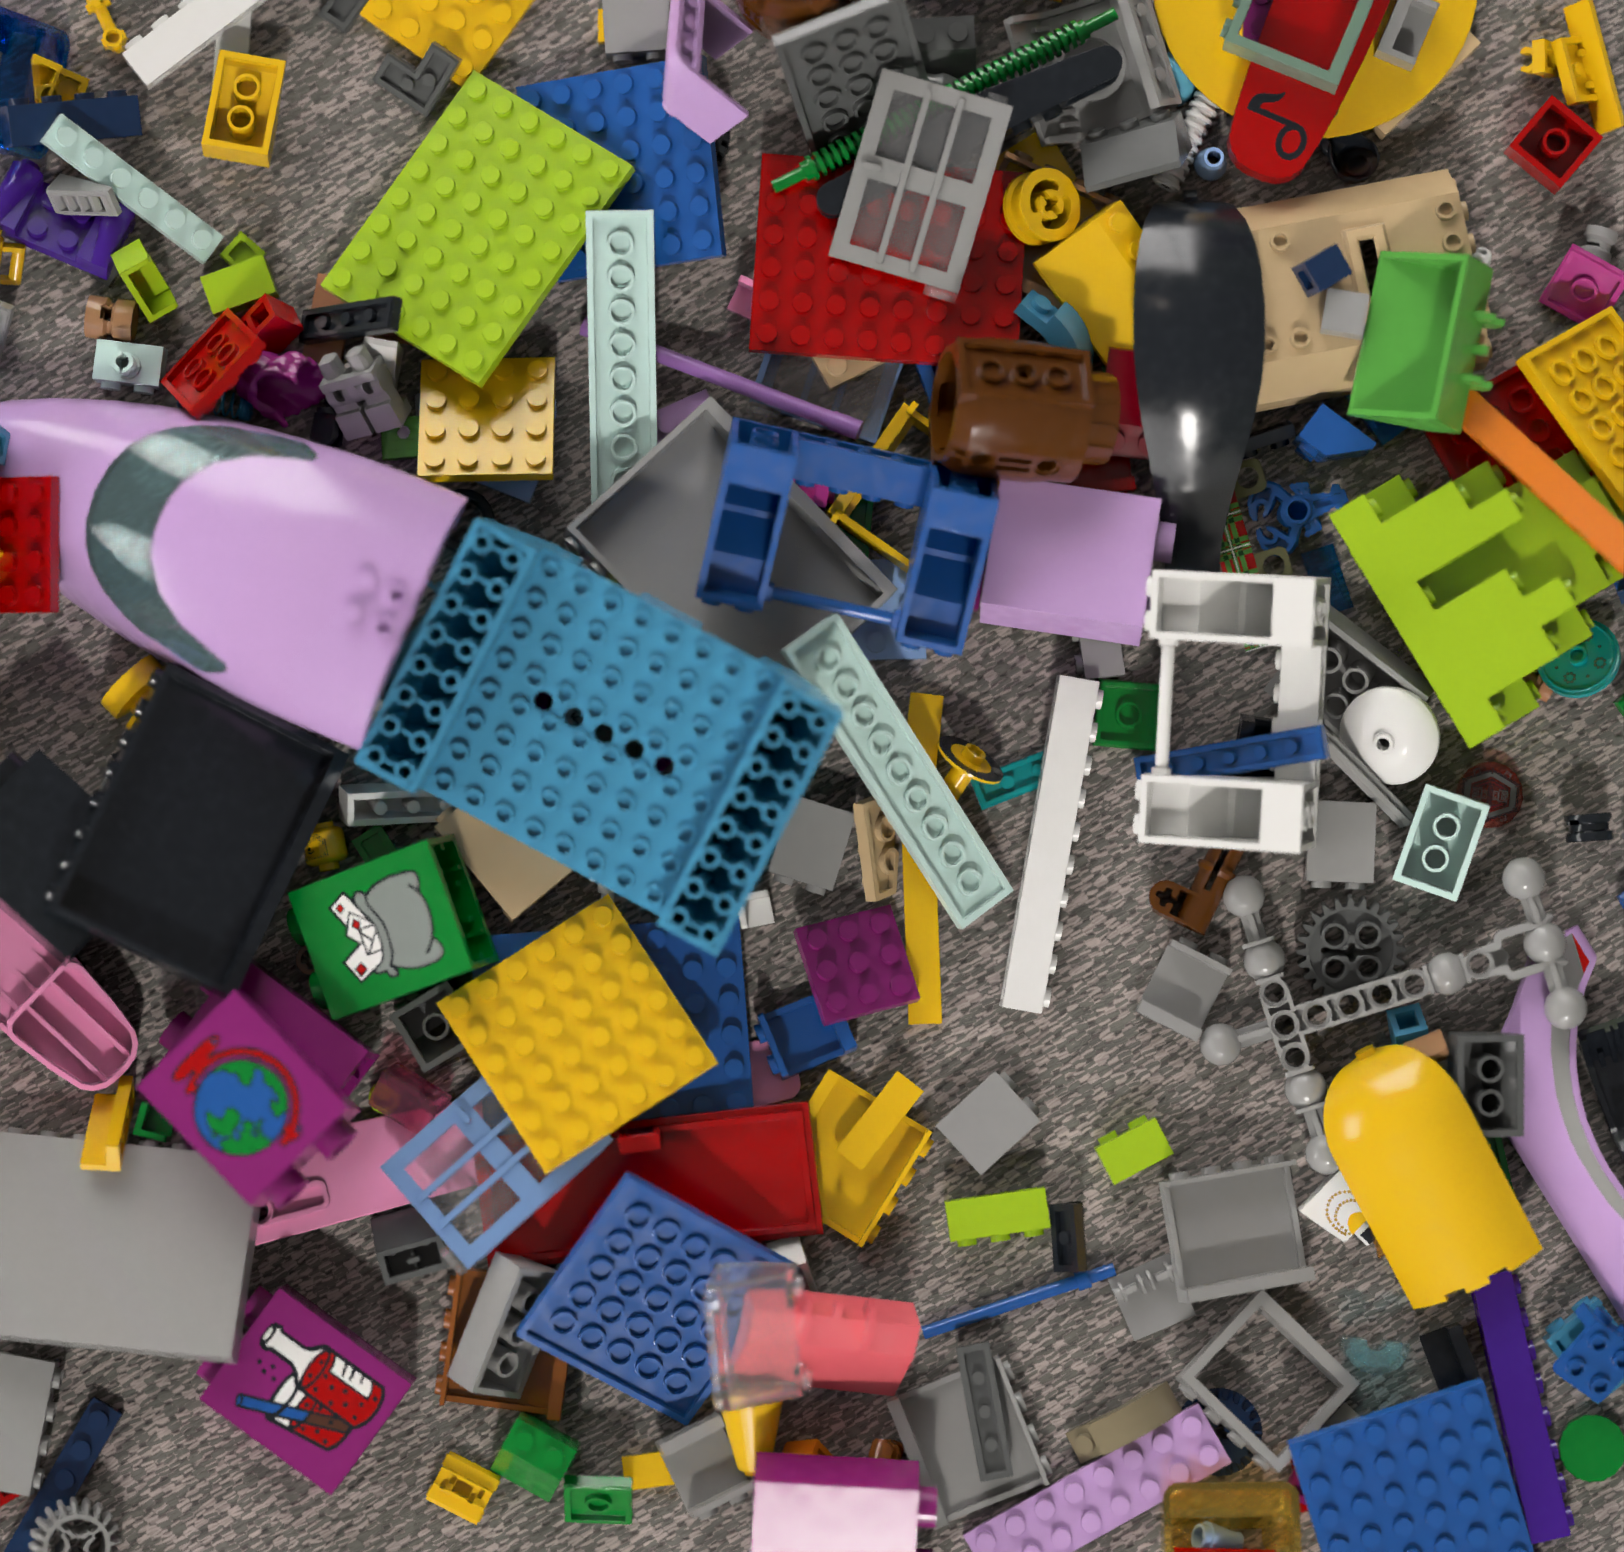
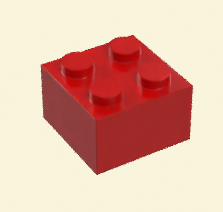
M1551 95L1503 153L1555 195L1602 140L1603 136L1556 97Z

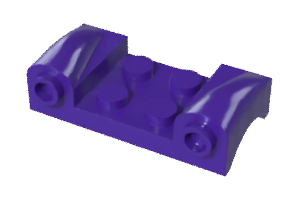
M28 159L13 161L0 184L1 236L24 244L31 249L104 280H108L114 265L110 254L121 249L127 237L133 232L136 225L135 213L119 201L118 203L122 210L119 216H84L55 213L46 193V189L50 184L44 182L43 174L39 171L40 167Z

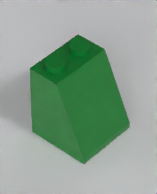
M522 1411L504 1441L490 1470L549 1502L578 1451L581 1442L535 1416Z

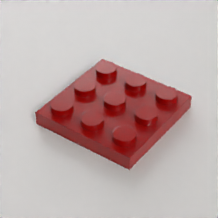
M227 308L160 382L194 418L199 420L203 415L209 414L215 408L217 400L226 390L232 389L237 384L242 372L249 365L255 364L260 359L267 345L238 316Z

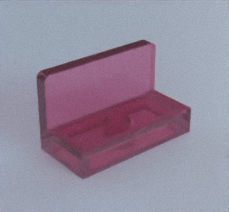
M396 1062L382 1071L368 1103L417 1135L434 1119L435 1115L448 1107L453 1096L401 1063Z

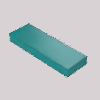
M1044 750L1000 767L1003 778L998 784H986L972 779L970 782L981 810L1036 790Z

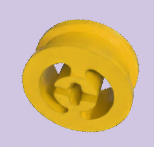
M1041 168L1021 174L1010 182L1005 191L1003 212L1006 223L1014 236L1025 244L1042 246L1065 239L1075 230L1079 222L1081 207L1078 192L1072 181L1057 169ZM1035 186L1041 188L1040 192L1031 194ZM1052 220L1049 228L1042 225L1043 222Z

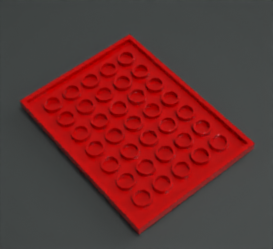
M762 153L749 338L750 353L937 366L943 350L955 343L957 337L1019 339L1020 317L1014 311L1022 299L1025 243L1014 236L1006 223L1003 212V198L1010 182L1017 176L1028 172L994 170L959 292L955 293L828 255L839 218L829 219L821 215L816 205L817 192L825 183L853 169L855 165L854 160H851L852 163L848 165L843 161L844 167L840 169L834 164L836 171L832 173L826 168L828 175L824 177L819 171L820 179L817 181L814 178L809 181L804 179L776 193L770 181L800 167L799 163L804 161L805 156ZM946 167L944 176L973 184L977 169ZM910 190L902 194L886 249V255L911 262L930 196ZM893 192L859 209L849 244L879 252L895 197ZM936 199L918 264L947 272L966 207Z

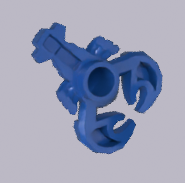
M1266 481L1267 486L1265 490L1249 495L1247 505L1252 520L1258 521L1260 505H1264L1262 516L1265 519L1270 515L1276 501L1278 500L1281 503L1276 512V519L1282 526L1289 528L1288 533L1274 526H1266L1267 531L1271 532L1274 537L1269 539L1261 528L1256 529V537L1264 551L1281 546L1287 550L1288 554H1291L1299 545V538L1303 527H1305V537L1316 534V532L1322 530L1319 517L1323 516L1324 513L1330 511L1333 507L1340 509L1349 500L1346 490L1341 489L1340 484H1332L1330 493L1311 494L1308 482L1291 483L1289 487L1295 493V495H1291L1280 484Z

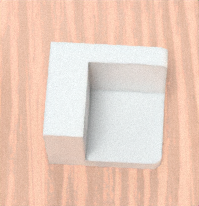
M768 889L750 893L739 914L741 929L775 923Z

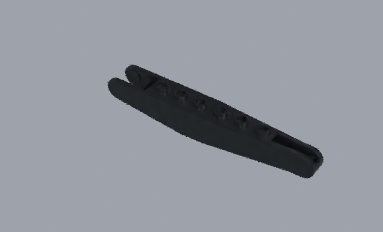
M1099 46L987 88L976 94V96L1013 106L1004 138L1013 133L1017 137L1033 129L1032 124L1042 119L1045 122L1053 120L1064 113L1062 109L1112 85L1117 80L1122 68V56L1112 46ZM956 107L922 126L911 166L937 173ZM962 110L946 166L954 163L955 167L962 165L973 158V153L983 149L992 118ZM913 132L877 153L876 156L904 164ZM853 169L825 183L818 190L816 205L818 211L824 217L829 219L840 217ZM868 178L860 208L892 192L895 196L897 187Z

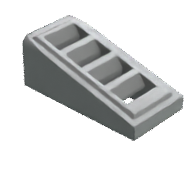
M59 174L46 189L53 209L58 214L119 216L122 213L112 187Z

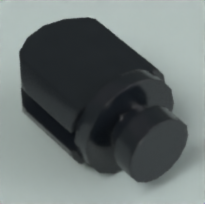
M324 397L323 404L326 405V408L317 407L309 439L312 442L337 449L341 447L344 435L335 419L337 414L334 408L330 406L326 397Z

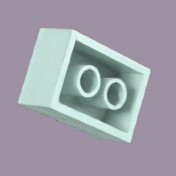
M1426 783L1392 880L1457 902L1490 809V804Z

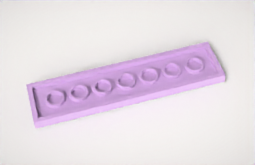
M1196 1402L1158 1428L1113 1452L1098 1457L963 1534V1537L972 1552H1073L1232 1463L1209 1420L1202 1412L1201 1406Z

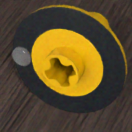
M943 736L939 739L937 743L938 749L942 756L952 765L944 781L957 801L972 779L986 784H998L1002 780L1003 773L999 765L976 745L954 736Z

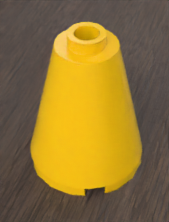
M735 1380L718 1387L717 1399L737 1469L743 1471L746 1476L755 1477L756 1452H774L785 1395L782 1384L755 1381L756 1385L743 1386V1380Z

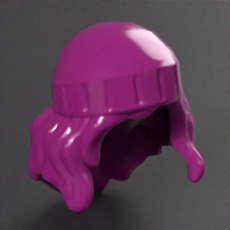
M263 351L260 359L255 364L249 365L242 372L239 381L234 386L238 396L251 403L263 417L278 422L283 428L288 427L285 417L299 415L302 409L319 404L325 397V394L319 388L324 377L318 363L310 357H305L298 351H289L281 356L273 352Z

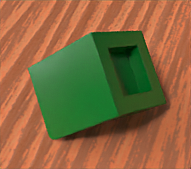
M142 1101L133 1134L164 1143L171 1142L175 1127L150 1101Z

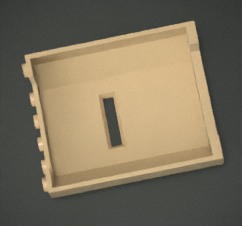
M1448 169L1237 208L1246 219L1255 240L1261 266L1265 301V354L1256 412L1350 395L1352 391L1362 340L1320 333L1327 289L1307 298L1291 269L1292 267L1337 243L1352 273L1328 288L1370 294L1359 241L1373 239L1377 259H1379L1380 251L1470 254L1471 256L1473 253H1476L1474 236L1472 233H1467L1465 221H1469L1466 201L1461 202L1456 181L1451 177ZM1371 296L1369 297V303H1368V309H1367V315H1366L1365 324H1366V322H1367V317H1368V312H1369V307H1370ZM1487 301L1485 312L1490 313L1489 304ZM1482 328L1479 345L1489 346L1488 356L1476 355L1473 371L1485 369L1489 358L1493 356L1491 342L1487 336V328Z

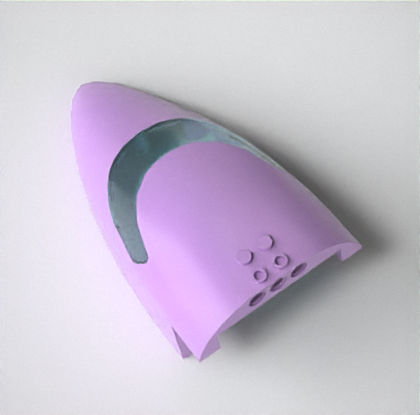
M43 398L0 402V426L11 433L5 465H0V477L60 476L59 592L124 639L164 663L169 662L271 715L360 750L375 720L371 718L449 532L451 529L456 530L469 498L368 458L275 430L207 414L197 420L185 409L116 400Z

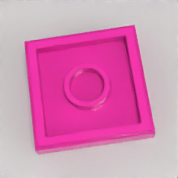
M1572 243L1538 302L1579 324L1611 305L1614 307L1624 290V271Z

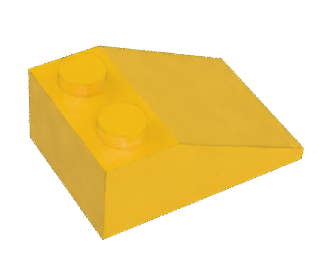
M219 50L201 142L204 157L270 168L286 61Z

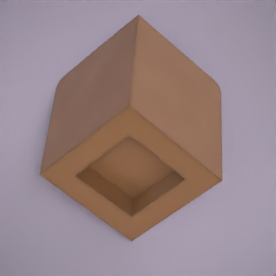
M1441 1029L1403 1043V1046H1408L1422 1052L1436 1063L1447 1059L1449 1054Z

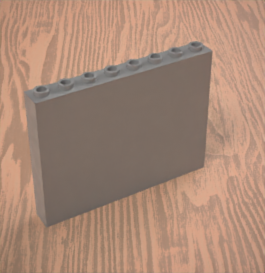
M710 396L566 527L563 533V537L566 539L564 543L574 555L578 556L581 554L589 563V570L636 595L646 592L704 623L702 630L757 659L766 656L791 669L780 650L832 612L771 599V603L764 601L762 612L754 610V613H743L734 609L733 605L721 603L720 606H711L701 602V598L695 597L723 457L732 422V417ZM792 481L769 582H774V587L786 588L877 609L881 608L898 589L836 524L830 521V518L806 493ZM839 614L851 635L867 621Z
M9 1127L7 1132H0V1340L238 1364L261 1206L249 1205L198 1151L192 1150L190 1145L174 1143L172 1148L159 1147L157 1142L140 1140L139 1145L126 1144L121 1171L83 1170L80 1168V1159L85 1134H73V1139L61 1138L60 1133L45 1130L41 1131L40 1135L28 1134V1130L16 1127Z

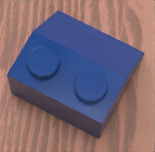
M1323 403L1313 413L1292 442L1297 447L1295 453L1310 463L1313 459L1320 463L1365 456L1377 444Z

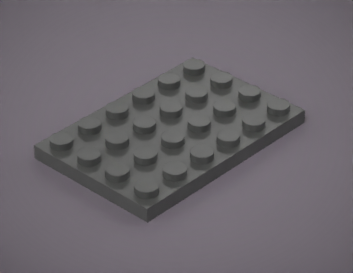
M863 0L772 37L811 157L815 151L821 156L819 149L825 147L829 152L827 145L833 143L836 147L835 141L841 139L843 144H845L843 137L846 135L853 140L851 133L854 131L860 136L859 129L866 127L882 68L928 81L905 0ZM894 90L887 116L891 120L890 113L895 111L898 114V109L901 107L907 112L905 105L911 103L914 107L913 101L919 99L922 103L921 97ZM905 128V131H906V135H905V136H907V135H909L910 133H909V132L906 130V128ZM897 132L899 139L893 141L889 136L891 143L885 145L882 141L883 147L879 149L877 148L876 154L891 146L892 144L896 143L905 136L901 137Z

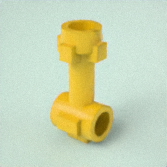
M85 0L87 3L85 7L89 15L95 13L104 33L101 42L106 50L110 49L117 54L123 52L126 41L129 39L125 31L119 30L114 24L107 9L108 6L112 5L111 1Z

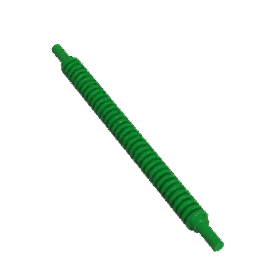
M1112 7L1085 22L1083 20L1078 22L1072 20L1069 22V26L1064 24L1061 26V29L1056 28L1053 30L1054 35L1052 32L1046 34V38L1041 36L1038 38V42L1036 40L1031 41V47L1029 44H1025L1022 46L1023 51L1019 47L1015 49V54L1011 51L1007 53V58L1004 55L999 57L1000 63L994 60L991 62V65L988 63L983 66L984 71L980 67L976 69V74L972 71L968 73V78L965 75L960 77L961 83L956 79L952 81L953 87L950 83L944 86L976 95L990 88L991 85L993 87L998 85L999 82L1008 81L1007 78L1009 80L1016 78L1015 74L1017 77L1022 76L1023 71L1027 74L1031 72V67L1035 70L1039 68V64L1041 66L1047 63L1046 59L1050 62L1055 59L1054 55L1058 58L1062 56V51L1066 54L1070 52V48L1074 50L1078 48V44L1080 46L1086 44L1085 40L1091 37V33L1119 19L1117 12ZM919 99L913 101L914 107L911 103L905 105L907 112L901 107L898 109V114L895 111L890 113L891 120L886 116L878 149L883 147L882 141L885 145L891 143L889 136L895 141L899 139L897 132L903 137L906 135L905 128L909 133L914 131L913 125H916L922 105ZM930 100L923 124L925 125L930 122L929 117L931 120L937 118V114L940 116L945 113V110L948 111L953 107ZM865 128L859 129L860 136L856 131L852 132L851 137L853 140L848 135L844 136L845 144H843L841 139L835 141L836 147L833 143L828 144L829 152L825 147L820 148L821 156L817 151L813 152L812 157L814 160L809 155L805 156L804 161L799 163L800 167L770 181L774 191L778 193L804 179L809 181L814 178L817 181L820 179L819 171L824 177L828 175L826 168L832 173L836 171L834 164L840 169L844 167L843 161L846 165L852 163L850 156L856 161Z

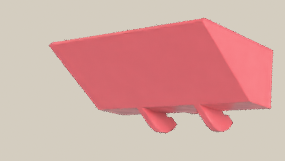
M748 1284L730 1379L894 1396L915 1356L921 1326L914 1303Z

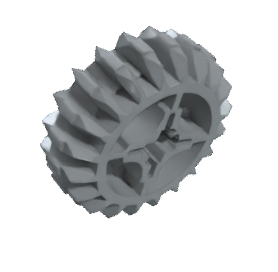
M70 1497L69 1506H65L63 1501L58 1499L56 1502L58 1510L53 1511L52 1508L46 1507L44 1510L48 1518L37 1517L35 1521L40 1528L30 1530L31 1537L36 1539L28 1543L29 1550L33 1552H48L50 1537L56 1529L59 1531L61 1539L54 1546L55 1551L53 1552H82L78 1546H70L67 1534L72 1539L80 1540L83 1552H90V1543L95 1539L94 1535L100 1530L102 1537L97 1552H120L114 1546L121 1543V1537L115 1533L119 1526L117 1522L111 1521L112 1513L109 1510L102 1512L103 1506L99 1502L91 1507V1501L86 1497L82 1500L81 1505H78L76 1497ZM74 1519L90 1521L89 1523L84 1522L79 1526H71L67 1523V1521Z

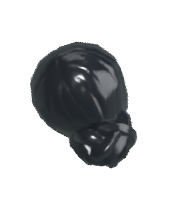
M1361 133L1322 138L1318 145L1324 156L1328 157L1334 174L1344 182L1350 184L1362 183L1370 178L1379 166L1380 153L1376 144Z

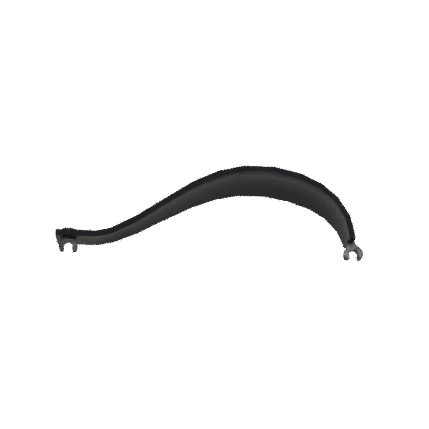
M1183 190V200L1160 201L1153 205L1145 219L1140 238L1133 303V348L1136 386L1156 498L1162 499L1159 514L1160 521L1177 524L1171 564L1165 563V570L1220 572L1223 533L1253 426L1262 383L1265 354V301L1261 266L1255 240L1246 219L1233 204L1223 201L1198 200L1197 190Z

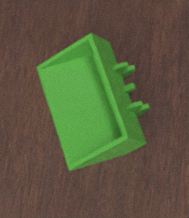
M1380 251L1347 415L1430 432L1461 434L1469 390L1489 391L1492 389L1493 382L1483 381L1484 377L1473 375L1476 355L1488 356L1490 348L1486 345H1479L1482 328L1499 329L1505 325V320L1496 318V314L1485 312L1494 269L1470 254Z

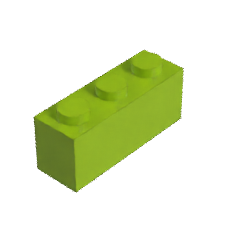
M1044 1186L944 1200L950 1242L957 1241L958 1247L977 1245V1238L990 1237L991 1242L1011 1240L1010 1234L1024 1232V1237L1044 1235V1229L1051 1228Z

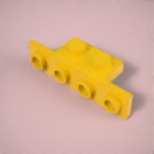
M1581 0L1563 8L1570 37L1551 41V46L1567 106L1588 104L1594 128L1600 135L1624 127V116L1593 0Z

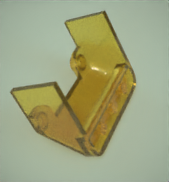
M1288 1482L1175 1483L1169 1486L1163 1495L1161 1552H1173V1547L1193 1548L1191 1544L1192 1530L1196 1524H1202L1204 1521L1212 1522L1227 1529H1261L1262 1544L1266 1550L1302 1552L1299 1494L1297 1489Z

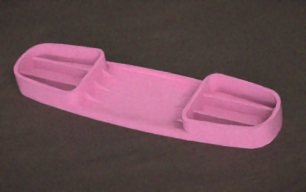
M0 908V1029L31 1056L77 1088L89 1091L107 1088L125 1073L136 1058L138 1040L134 1026L111 996L76 957L64 966Z

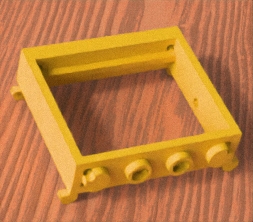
M914 400L910 406L903 403L872 448L894 452L913 425L930 437L928 419L915 410L919 403ZM997 480L998 490H999L1000 481ZM850 491L846 495L839 494L826 513L830 521L836 523L908 573L910 561L908 558L849 518L861 500V494Z

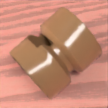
M90 295L84 318L85 337L105 340L108 336H111L114 341L134 343L139 319L138 303L136 300L118 298L113 303L109 297Z

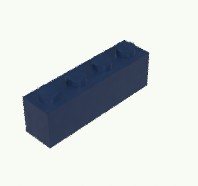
M126 89L106 91L107 97L95 98L94 92L74 94V100L62 101L61 95L41 97L42 103L29 104V98L9 99V106L0 107L3 148L44 145L40 142L61 113L96 140L142 135L138 95L127 96Z

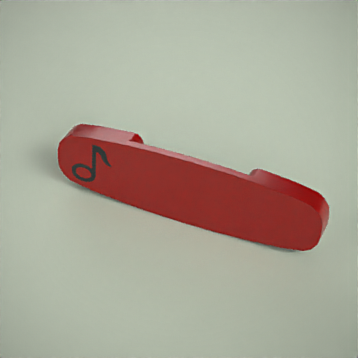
M1273 0L1258 43L1329 71L1359 0ZM1374 0L1335 95L1252 61L1250 62L1234 110L1227 140L1229 158L1237 169L1250 177L1271 184L1289 182L1301 173L1341 106L1369 50L1390 0Z

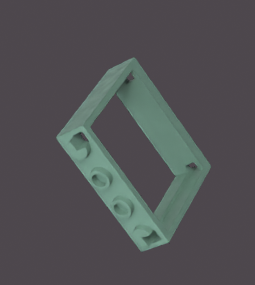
M1234 0L1232 7L1237 8L1233 20L1226 19L1220 33V37L1225 38L1222 50L1334 95L1374 0L1358 1L1328 71L1240 36L1239 32L1253 0Z

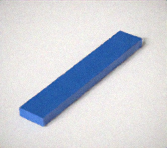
M1325 724L1169 751L1168 768H1172L1171 774L1229 776L1330 758ZM1156 754L1134 757L1137 780H1141V774L1151 773L1152 767H1156Z

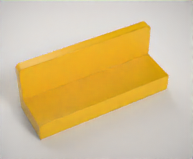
M122 1075L119 1078L116 1094L97 1093L94 1095L80 1159L81 1169L121 1171L135 1105L134 1076Z

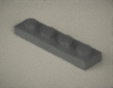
M989 1341L956 1347L980 1482L1014 1476Z

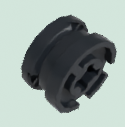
M1612 813L1564 816V821L1569 825V833L1565 835L1566 843L1613 840V831L1609 830L1608 823L1610 818H1612Z

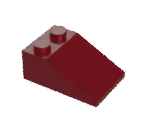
M1109 347L1105 373L1113 374L1116 377L1120 391L1119 428L1111 456L1149 460L1136 386L1134 350Z

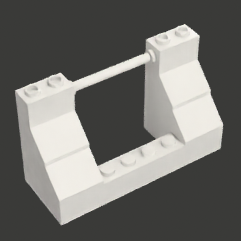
M1152 570V576H1148L1146 582V595L1151 597L1150 610L1145 612L1144 628L1146 631H1149V638L1159 639L1158 645H1162L1156 767H1152L1151 773L1141 774V780H1137L1135 785V799L1140 800L1139 814L1134 816L1133 832L1138 834V842L1296 854L1316 847L1321 760L1270 768V771H1275L1274 777L1171 774L1172 768H1168L1174 646L1179 645V640L1282 646L1281 650L1277 649L1275 657V668L1280 670V683H1275L1273 701L1278 704V717H1273L1271 733L1323 725L1331 577Z

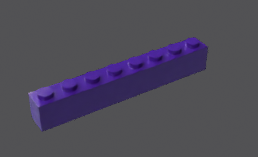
M1503 1268L1488 1276L1491 1283L1470 1293L1513 1483L1531 1543L1536 1544L1571 1536L1569 1526H1574V1519L1570 1506L1564 1505L1562 1493L1567 1492L1562 1472L1557 1473L1554 1460L1559 1459L1556 1442L1554 1439L1550 1440L1547 1427L1552 1425L1550 1413L1547 1406L1542 1407L1539 1394L1544 1393V1387L1540 1374H1535L1532 1361L1536 1360L1535 1347L1532 1340L1527 1341L1524 1328L1529 1327V1321L1525 1308H1520L1517 1294H1521L1520 1281L1517 1274L1512 1275V1272L1508 1271L1507 1268Z

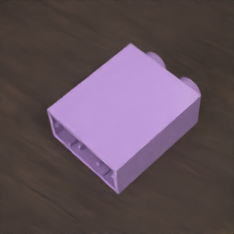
M1000 480L998 490L1000 503L990 540L980 603V623L1139 646L1145 612L1150 610L1151 597L1146 595V582L1151 573L1152 561L1171 564L1177 524L1158 521L1162 499L1051 482Z

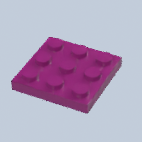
M890 904L795 928L793 933L823 1026L915 1003L920 1000L917 985Z

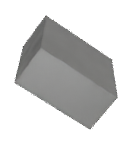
M1328 288L1320 333L1362 340L1370 294Z

